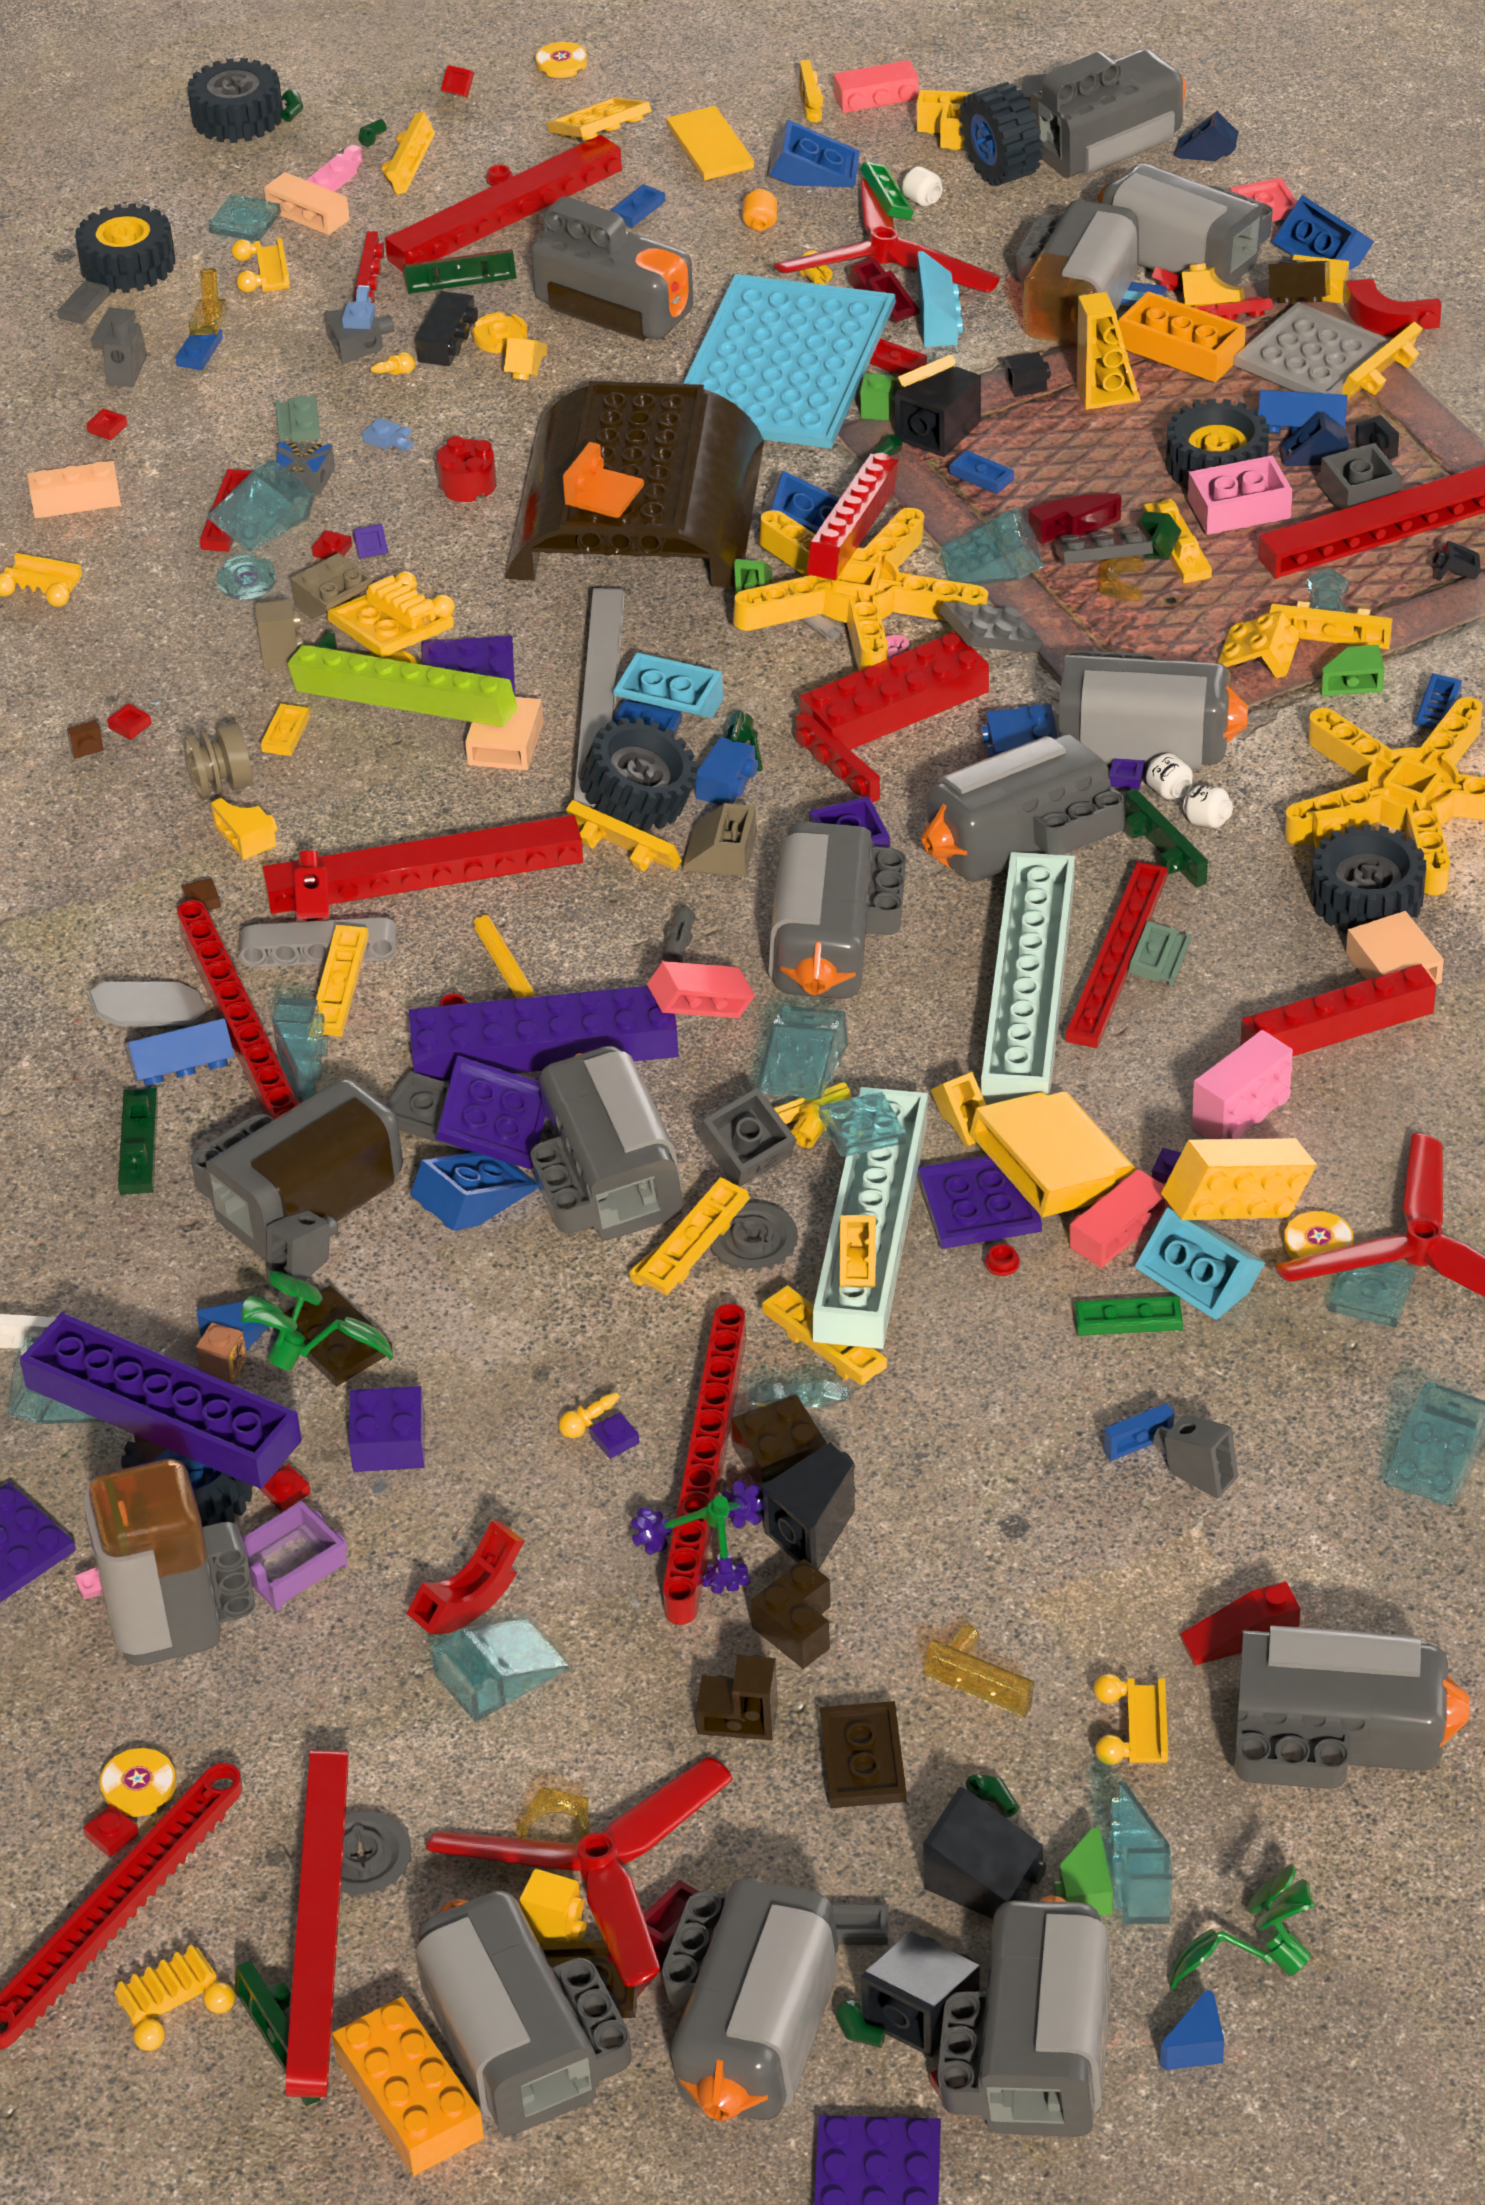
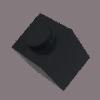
M1039 352L1006 358V382L1014 397L1047 391V379L1051 377L1050 366L1048 362L1043 361Z

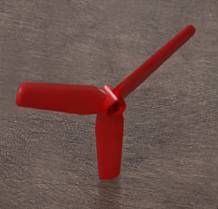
M865 178L861 179L863 220L870 237L869 240L778 262L773 265L781 273H791L867 256L868 259L875 257L879 264L894 262L918 271V252L924 251L951 272L952 282L990 293L997 287L1000 280L997 274L921 244L899 238L892 217L886 215Z
M1423 1133L1412 1134L1403 1201V1212L1407 1223L1405 1234L1376 1238L1277 1263L1275 1265L1276 1273L1282 1279L1294 1282L1405 1259L1416 1266L1429 1265L1441 1275L1485 1297V1256L1464 1243L1442 1235V1143L1430 1135Z
M706 1757L612 1821L603 1833L586 1835L579 1841L578 1845L554 1841L436 1831L428 1838L426 1849L430 1852L513 1864L580 1871L581 1879L587 1885V1903L622 1982L627 1987H634L653 1979L659 1973L660 1966L633 1880L622 1866L648 1852L727 1786L733 1778L724 1764L714 1758Z

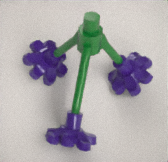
M738 1480L733 1485V1492L725 1490L721 1496H717L710 1501L708 1507L706 1506L699 1511L672 1520L663 1519V1514L658 1510L651 1511L650 1508H640L637 1511L638 1517H634L631 1522L632 1527L639 1530L638 1533L632 1536V1541L636 1546L646 1543V1553L653 1555L657 1551L661 1552L667 1548L666 1536L672 1533V1528L698 1519H705L709 1526L717 1530L720 1554L717 1555V1564L712 1563L707 1566V1572L703 1576L702 1585L704 1587L711 1586V1591L717 1594L722 1593L725 1586L728 1591H736L740 1588L739 1585L748 1586L751 1581L747 1574L748 1568L745 1563L734 1565L732 1563L731 1554L727 1550L725 1523L727 1519L734 1517L733 1525L736 1528H744L746 1520L753 1525H758L762 1521V1517L757 1511L764 1510L763 1498H757L761 1488L753 1483L746 1489V1483L743 1480Z

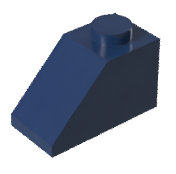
M1216 111L1178 139L1174 155L1181 159L1216 162L1222 156H1229L1236 149L1239 132Z
M1324 411L1280 445L1283 464L1286 466L1321 465L1322 457L1344 452L1350 448L1347 430Z

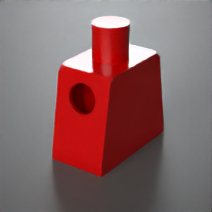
M318 851L299 852L300 868H296L293 871L295 922L328 921L329 901L326 867H319ZM313 881L316 884V888H306L305 882Z

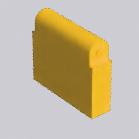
M1039 1092L976 1108L970 1135L1042 1218L1093 1205L1098 1198L1106 1196L1116 1188L1123 1178H1128L1137 1171V1168L1067 1092L1052 1095Z

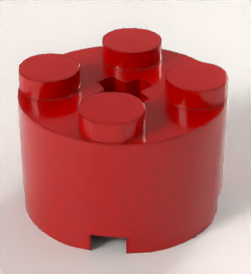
M454 436L449 438L447 444L437 453L439 488L445 492L447 498L458 502L477 501L476 496L485 493V497H487L495 490L497 478L491 442L487 440L463 439L460 436Z

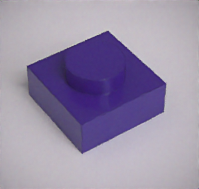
M382 524L352 531L359 560L389 553Z
M1113 758L1109 774L1111 786L1140 790L1145 760Z
M1162 1148L1152 1169V1178L1158 1182L1166 1183L1182 1152Z
M620 1412L590 1427V1437L609 1459L640 1443L638 1432Z

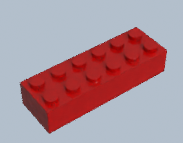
M955 631L800 695V714L807 712L849 750H852L988 693L989 663L972 646H968Z

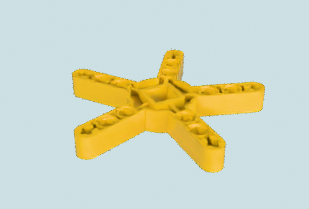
M904 508L900 510L864 549H856L836 581L807 574L810 545L815 534L784 513L772 510L766 511L761 515L759 544L803 574L804 577L738 592L734 600L733 624L740 630L751 631L812 617L817 614H824L834 620L847 623L857 668L860 671L887 660L888 644L882 619L889 616L892 612L946 621L939 613L944 602H965L975 606L987 605L988 591L978 585L899 572L898 567L922 542L925 516L919 509Z
M1473 697L1458 699L1420 748L1408 747L1391 750L1331 709L1318 708L1313 710L1309 716V744L1362 780L1363 783L1290 805L1286 809L1285 839L1289 843L1299 846L1312 843L1314 811L1345 807L1349 815L1348 827L1354 825L1355 829H1358L1362 825L1381 822L1388 827L1405 831L1407 840L1412 838L1416 842V849L1421 848L1424 852V860H1426L1427 865L1424 893L1440 895L1446 892L1449 882L1450 858L1441 825L1445 824L1453 816L1485 820V777L1459 774L1455 767L1481 731L1482 703Z

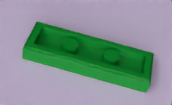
M863 162L860 171L886 215L910 220L914 211L886 165Z
M1180 1296L1075 1302L1078 1336L1183 1330Z

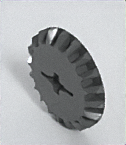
M746 1203L731 1220V1227L724 1235L719 1234L710 1245L713 1256H718L721 1264L728 1263L731 1270L741 1267L746 1273L750 1268H755L760 1273L763 1267L773 1270L776 1263L784 1264L787 1256H793L794 1247L797 1246L798 1230L792 1217L782 1209L765 1203ZM747 1237H751L753 1239L759 1237V1241L757 1242L756 1240H750L748 1242Z
M374 1811L348 1813L345 1817L341 1893H348L352 1899L356 1894H364L369 1898L371 1892L379 1890L384 1893L388 1885H397L400 1875L406 1874L407 1865L411 1862V1842L408 1833L398 1821L383 1813ZM359 1841L362 1842V1849L366 1854L365 1867L361 1866V1861H358L357 1858Z

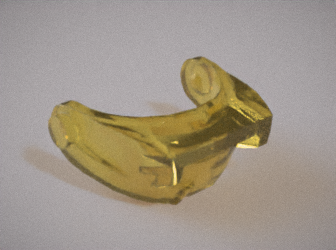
M1135 556L1111 558L1102 562L1099 592L1112 598L1139 601L1142 598L1141 589L1124 583L1117 575L1128 571H1141L1145 566L1144 560Z
M542 1787L531 1802L523 1822L518 1823L516 1829L518 1838L526 1839L535 1821L551 1813H565L579 1820L581 1825L580 1841L583 1837L590 1834L589 1799Z

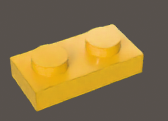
M280 704L261 741L262 752L292 756L310 719L309 708Z

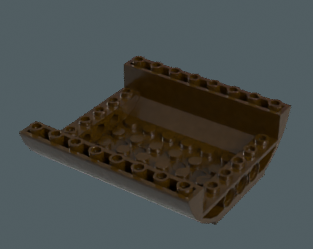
M589 381L588 386L562 397L545 414L536 433L505 579L535 580L541 552L548 554L573 553L577 555L602 554L606 556L631 555L635 557L660 556L665 558H710L711 586L736 587L734 562L735 559L745 560L764 446V439L758 427L736 404L721 395L704 389L702 384ZM589 442L600 444L601 457L604 459L603 469L644 480L643 488L619 518L565 504L563 475Z

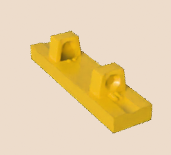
M424 111L415 113L408 129L398 134L396 139L399 147L393 158L384 162L381 168L387 180L391 181L397 195L407 192L435 135V131Z
M1414 321L1348 375L1343 384L1342 395H1347L1348 400L1362 388L1376 395L1381 391L1386 382V379L1380 373L1397 361L1404 367L1409 368L1419 355V352L1413 346L1423 328Z
M1167 499L1158 503L1144 504L1143 514L1144 512L1169 513L1182 530L1169 559L1183 584L1212 578V568L1200 549L1197 539L1192 535L1178 511L1175 501Z
M1298 601L1297 606L1271 605L1270 614L1283 611L1290 624L1296 627L1300 639L1357 646L1379 645L1381 649L1390 648L1393 618L1370 616V610L1358 609L1357 614L1309 608V602Z
M574 800L566 808L568 815H575L578 828L582 829L580 832L582 844L591 849H594L601 839L614 843L633 852L630 857L633 867L642 872L653 861L674 871L677 870L682 862L675 845Z
M336 925L309 1024L310 1034L343 1037L369 938L368 928Z
M720 1177L637 1273L640 1282L653 1287L666 1296L678 1282L682 1284L689 1276V1269L719 1234L724 1235L731 1227V1220L750 1199L748 1191ZM672 1255L679 1258L680 1261L673 1259Z
M788 1285L762 1302V1313L783 1327L788 1338L795 1343L802 1341L836 1367V1373L843 1379L847 1380L850 1377L862 1386L873 1376L887 1368V1358L874 1348L813 1342L814 1304Z

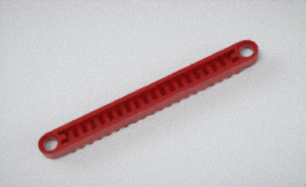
M219 1763L207 1769L0 1992V2021L8 2024L7 2029L0 2033V2050L12 2045L28 2027L32 2029L35 2026L36 2018L45 2015L46 2007L55 2004L57 1995H64L68 1983H75L79 1971L82 1973L86 1971L87 1963L96 1960L97 1952L106 1949L107 1941L116 1938L117 1930L126 1927L127 1919L136 1916L137 1908L146 1905L147 1897L149 1895L154 1897L158 1885L164 1886L169 1873L174 1875L177 1865L185 1863L187 1854L195 1852L196 1844L198 1842L203 1843L206 1833L214 1831L216 1822L224 1820L226 1811L237 1801L243 1789L240 1772L234 1765ZM222 1778L233 1781L232 1785L224 1790H218L213 1787V1784Z

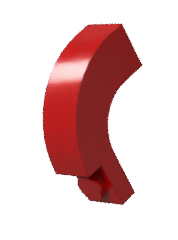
M1373 278L1346 281L1345 308L1351 319L1362 328L1388 337H1396L1414 321L1423 330L1440 328L1442 304L1439 298L1397 301L1381 294Z
M491 1521L478 1548L467 1565L456 1575L443 1582H422L406 1614L429 1634H446L467 1626L488 1611L507 1590L517 1574L512 1565L525 1541L503 1522Z

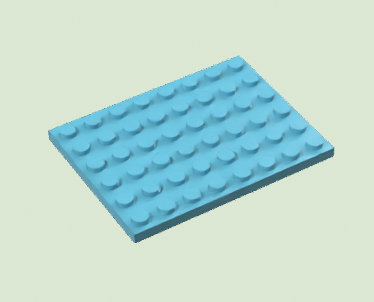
M735 274L683 384H702L704 389L721 395L736 404L755 423L764 440L832 449L895 306V294Z

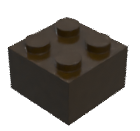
M797 1394L731 1418L733 1447L757 1485H760L763 1481L773 1480L827 1444Z

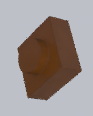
M96 720L67 728L70 750L74 759L104 751L100 727Z
M212 878L181 885L185 901H200L205 905L207 911L221 907L220 898Z

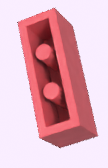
M910 60L833 74L834 97L843 113L916 100L919 96L918 75Z
M662 961L647 983L662 1013L740 1018L755 997L739 967Z
M1140 1169L1128 1178H1123L1116 1188L1106 1196L1098 1198L1090 1209L1073 1219L1069 1228L1070 1248L1102 1268L1162 1218L1165 1210L1169 1207V1203L1161 1194L1165 1185Z

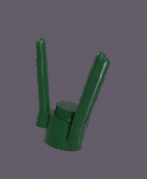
M738 711L730 717L729 727L724 731L723 738L745 743L748 740L751 741V745L755 746V759L758 760L757 771L761 772L763 767L757 741L758 732L753 729V718L747 713Z

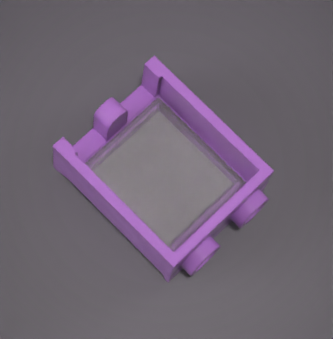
M302 1501L242 1538L248 1559L252 1587L276 1612L286 1601L342 1566L344 1568L348 1567L346 1558L348 1546L343 1536L338 1531L333 1532L326 1525L322 1515L317 1510L311 1511Z

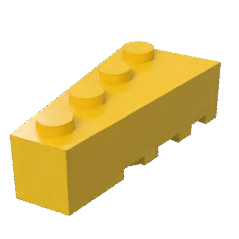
M1107 292L1078 296L1077 392L1085 410L1141 401L1117 315Z

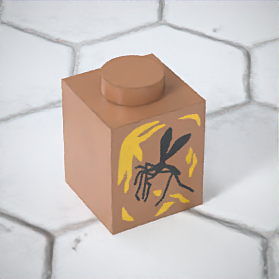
M211 1323L196 1346L200 1371L230 1384L234 1382L248 1360L243 1331Z

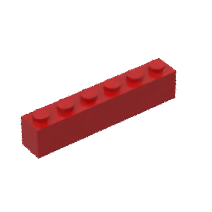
M1418 964L1242 1018L1240 1046L1263 1030L1293 1049V1057L1434 1013L1436 983L1423 965Z

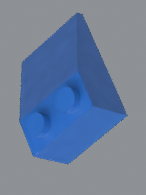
M787 119L774 142L769 175L793 186L854 187L860 150Z
M782 471L768 494L763 513L772 510L780 511L816 534L840 498Z
M473 1152L422 1160L410 1195L420 1202L425 1210L432 1212L443 1221L445 1227L459 1231L464 1228L481 1225L534 1192L538 1184L514 1164Z

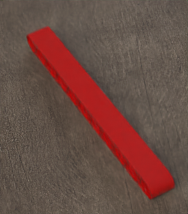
M197 900L185 901L177 908L181 938L219 1019L225 1018L232 1048L263 1114L276 1119L297 1106L298 1101L205 905Z
M737 1304L721 1305L715 1310L676 1518L699 1511L706 1506L708 1507L710 1501L719 1496L731 1429V1418H733L747 1340L745 1311ZM698 1519L674 1527L663 1584L665 1617L673 1624H688L696 1618L698 1613L702 1580L705 1574L713 1527L709 1526L705 1519Z
M310 1750L286 2064V2097L327 2098L348 1786V1750Z

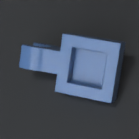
M359 285L356 302H347L342 317L343 328L371 330L376 309L375 303H371L372 299L368 297L370 286Z
M381 418L375 420L362 432L364 443L382 449H387L392 445L402 451H408L414 445V442L406 439L412 433L410 428L402 427L399 424Z

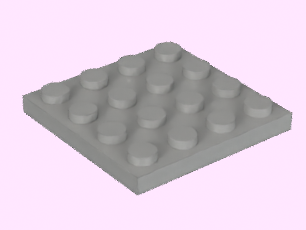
M1297 302L1234 356V366L1294 392L1342 394L1343 384L1348 375L1391 340Z

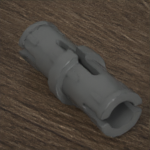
M679 908L676 911L673 925L666 934L667 945L663 953V961L682 963L685 949L692 940L691 929L696 917L691 909ZM681 933L680 939L677 941L678 935Z

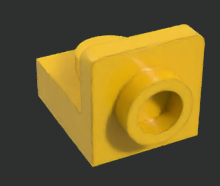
M1345 807L1314 811L1312 841L1315 848L1320 847V841L1324 838L1330 840L1331 833L1336 830L1341 834H1345V827H1348L1349 817Z

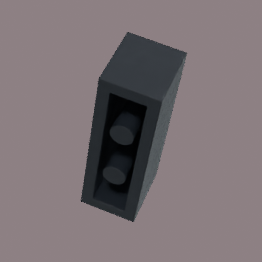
M441 291L416 337L418 362L442 366L451 365L455 356L459 355L463 341L468 339L472 324H475L478 318V308L474 306V295Z

